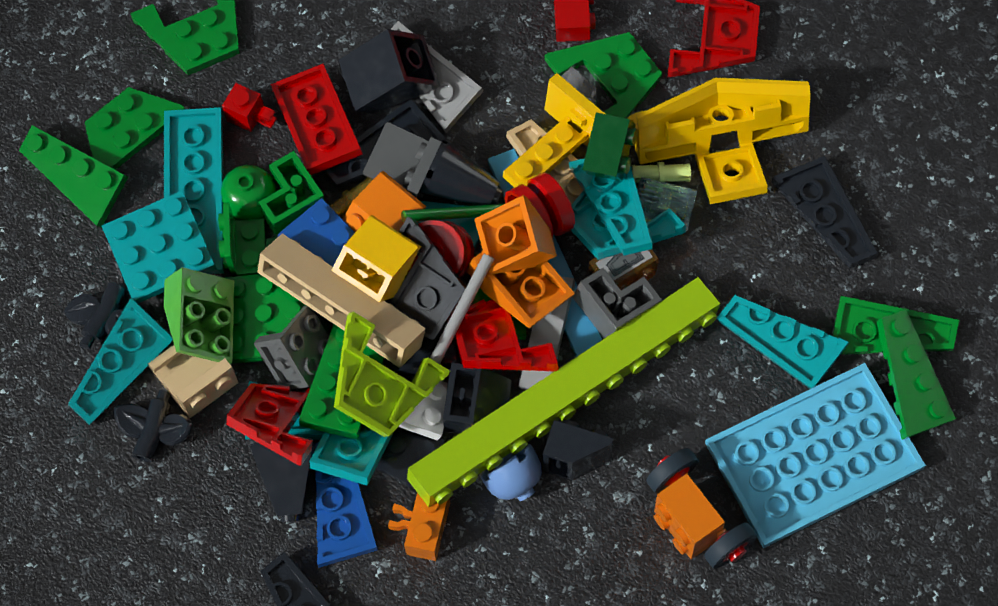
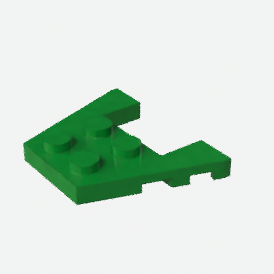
M216 0L218 5L164 27L154 4L130 13L133 22L140 26L153 42L155 41L188 76L240 54L235 0Z
M630 32L550 52L545 55V62L555 74L558 73L561 77L579 66L585 65L615 104L604 111L607 115L628 118L662 79V72Z

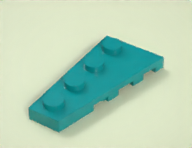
M585 158L569 162L571 172L623 256L653 249L631 166L628 174H624L623 181L621 182L588 175L582 170Z
M736 295L733 296L717 317V321L809 389L818 385L849 345V342L828 335L824 331L814 327L811 328L797 322L795 319L772 312L768 308Z
M130 298L68 403V406L89 425L148 366V363L155 359L173 341L172 337L132 298Z

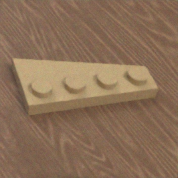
M531 119L507 131L506 138L518 155L521 156L547 132ZM572 154L567 156L548 173L562 187L571 205L583 191L569 167V162L577 160Z

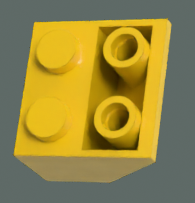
M371 215L343 246L332 271L378 302H382L395 296L421 246Z

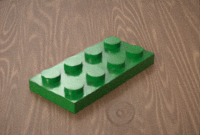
M334 324L302 409L299 426L358 440L363 424L334 407L345 332ZM366 346L363 353L384 366L386 358Z

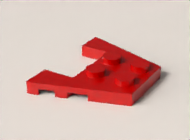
M676 0L679 3L705 6L700 52L670 49L668 77L755 61L760 6L746 0Z
M483 299L469 307L455 334L463 368L559 371L552 343L521 349L511 314L491 299L486 302Z
M251 383L227 414L226 425L301 466L312 451V440L291 435L288 432L301 415L310 388L305 393L289 391L290 386Z

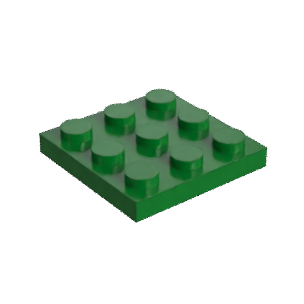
M260 274L225 277L226 279L234 280L233 355L231 364L264 361L254 342L259 336L281 333L305 304Z

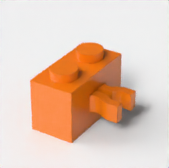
M417 493L413 511L407 510L402 505H393V513L402 514L405 519L410 520H401L400 522L389 520L388 524L391 530L400 531L408 529L404 544L406 555L432 561L437 560L450 507V498L442 504L436 502L428 507Z

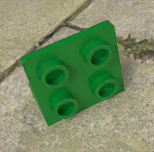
M223 203V213L218 214L219 229L223 235V240H219L220 257L223 258L224 269H229L231 277L259 274L257 271L260 253L266 248L264 218L235 220L230 203Z

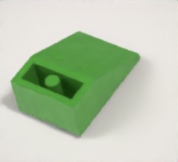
M184 267L180 268L167 277L164 283V310L176 352L215 362H220L225 358L231 364L233 355L234 280Z

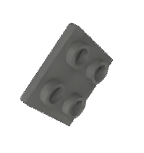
M387 122L364 168L363 175L374 179L380 172L385 171L416 197L441 141L432 137L427 141Z
M305 305L281 333L259 336L254 345L280 386H290V390L309 387L312 384L329 335L314 310Z

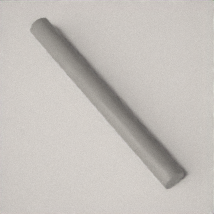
M485 253L430 356V359L438 364L441 363L495 259Z

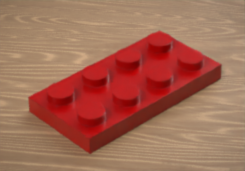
M324 64L271 84L300 157L310 175L363 155Z

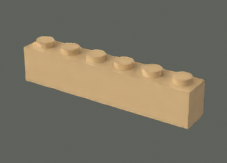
M282 233L260 253L257 273L345 331L348 313L353 311L375 324L376 326L366 346L399 368L421 348L426 328L421 326L416 320L397 310L392 304L385 301L378 302L334 273L331 265L326 263L321 257L302 247L297 241L290 239Z

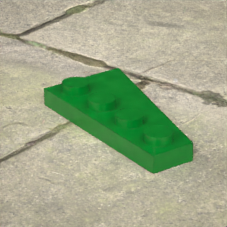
M32 125L19 151L96 226L102 228L128 176Z
M841 296L832 336L849 342V345L841 355L883 353L877 321L882 317L907 310L925 352L952 351L955 345L959 320Z
M907 310L879 319L877 327L884 359L888 360L890 369L888 374L889 384L893 386L896 402L894 403L896 415L900 416L902 429L899 430L901 440L954 421L956 419Z

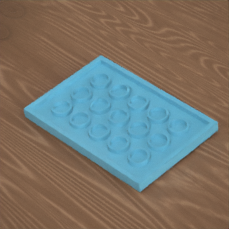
M866 363L722 431L705 441L709 452L750 526L756 532L763 548L923 470L926 466L910 438L901 440L899 431L902 429L901 423Z

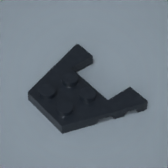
M407 217L399 233L421 247L417 253L418 259L390 304L426 328L425 338L438 340L464 293L466 285L417 221L412 217Z

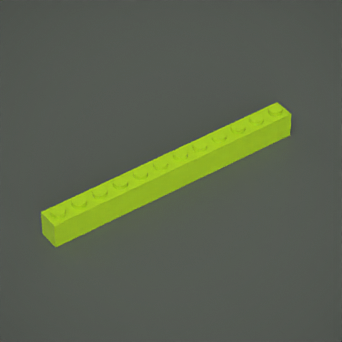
M697 277L560 367L559 371H554L408 468L407 480L428 507L436 502L438 504L446 502L453 495L454 490L460 486H463V488L468 487L477 480L478 474L486 469L488 471L495 469L502 463V458L511 452L513 455L519 453L527 446V442L535 436L541 438L551 430L554 420L570 419L576 413L577 408L583 404L586 406L591 405L600 397L601 392L607 388L609 390L615 389L623 382L625 376L631 372L637 374L643 370L648 364L647 361L653 357L657 359L663 357L669 352L671 345L677 341L680 343L685 342L694 334V330L701 325L705 328L712 324L717 318L716 314L720 302Z

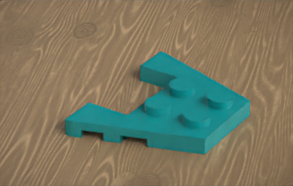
M582 191L571 205L575 217V225L571 231L598 260L622 253L586 194ZM670 208L647 222L652 243L686 232V225Z

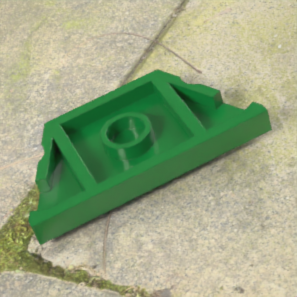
M130 87L126 88L84 122L93 158L116 170L164 131V111L185 110V108L180 104Z

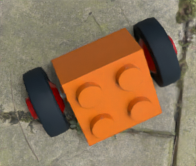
M684 448L664 457L646 479L650 488L657 494L654 519L662 530H669L674 537L672 542L676 549L682 555L686 553L691 560L709 548L704 557L711 567L717 569L729 562L733 563L740 559L747 552L746 549L755 541L757 534L748 523L738 525L729 531L723 529L724 520L689 477V474L699 461L689 448Z

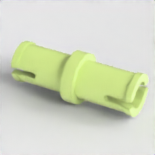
M657 162V165H631L635 183L657 182L658 185H664L665 182H690L691 180L690 163L664 165V162Z

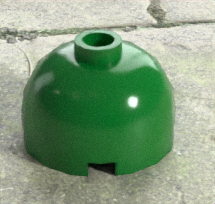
M243 165L234 168L226 174L222 180L220 191L222 203H230L234 219L250 220L264 218L259 201L275 193L277 188L275 181L266 170L256 165Z

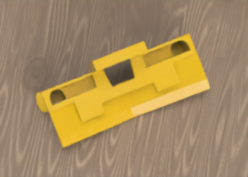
M713 78L651 109L634 113L627 119L636 124L635 128L638 129L635 150L639 163L641 165L695 154L710 204L767 193V183L752 142L807 132L809 129L810 85L808 81ZM717 116H725L728 119L725 121H717L714 118ZM737 131L740 148L709 154L712 135ZM729 170L737 171L739 174L736 176H728L725 174V172Z

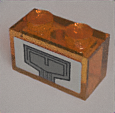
M652 249L625 256L619 253L600 260L594 258L589 263V273L592 275L604 268L622 291L643 277L646 280L651 279L656 274L659 259Z

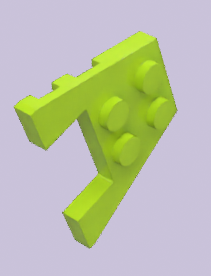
M353 311L348 313L346 318L334 407L383 437H387L434 390L433 388L449 375L450 370L429 357L424 358L411 383L363 353L376 325Z

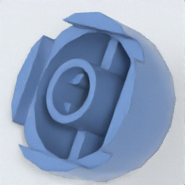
M528 444L526 449L513 455L511 452L502 458V463L491 473L486 469L479 475L486 488L497 498L510 500L517 497L519 501H523L535 493L533 487L540 481L542 470L535 450L531 444Z

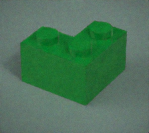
M295 151L269 165L272 178L279 190L259 201L263 217L275 235H278L321 198L325 201L323 193Z

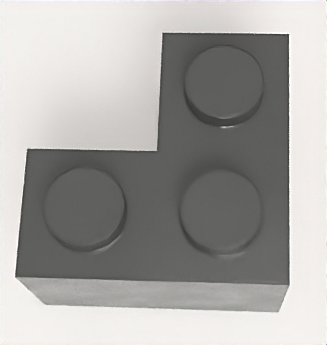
M604 268L580 281L574 296H572L604 339L662 301L645 277L621 291Z

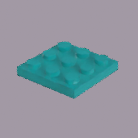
M182 190L102 225L131 298L137 304L163 293L165 279L182 267L203 273L217 269Z

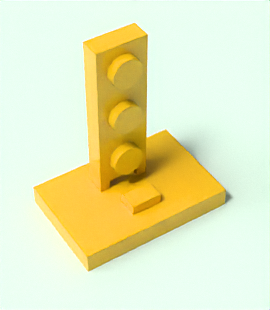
M558 73L549 79L544 110L559 123L503 171L502 177L513 187L520 184L526 186L529 179L542 172L548 174L582 143L588 147L596 112L605 114Z

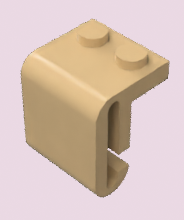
M174 345L148 363L152 372L188 418L193 417L238 384L234 370L225 358L220 362L177 353Z

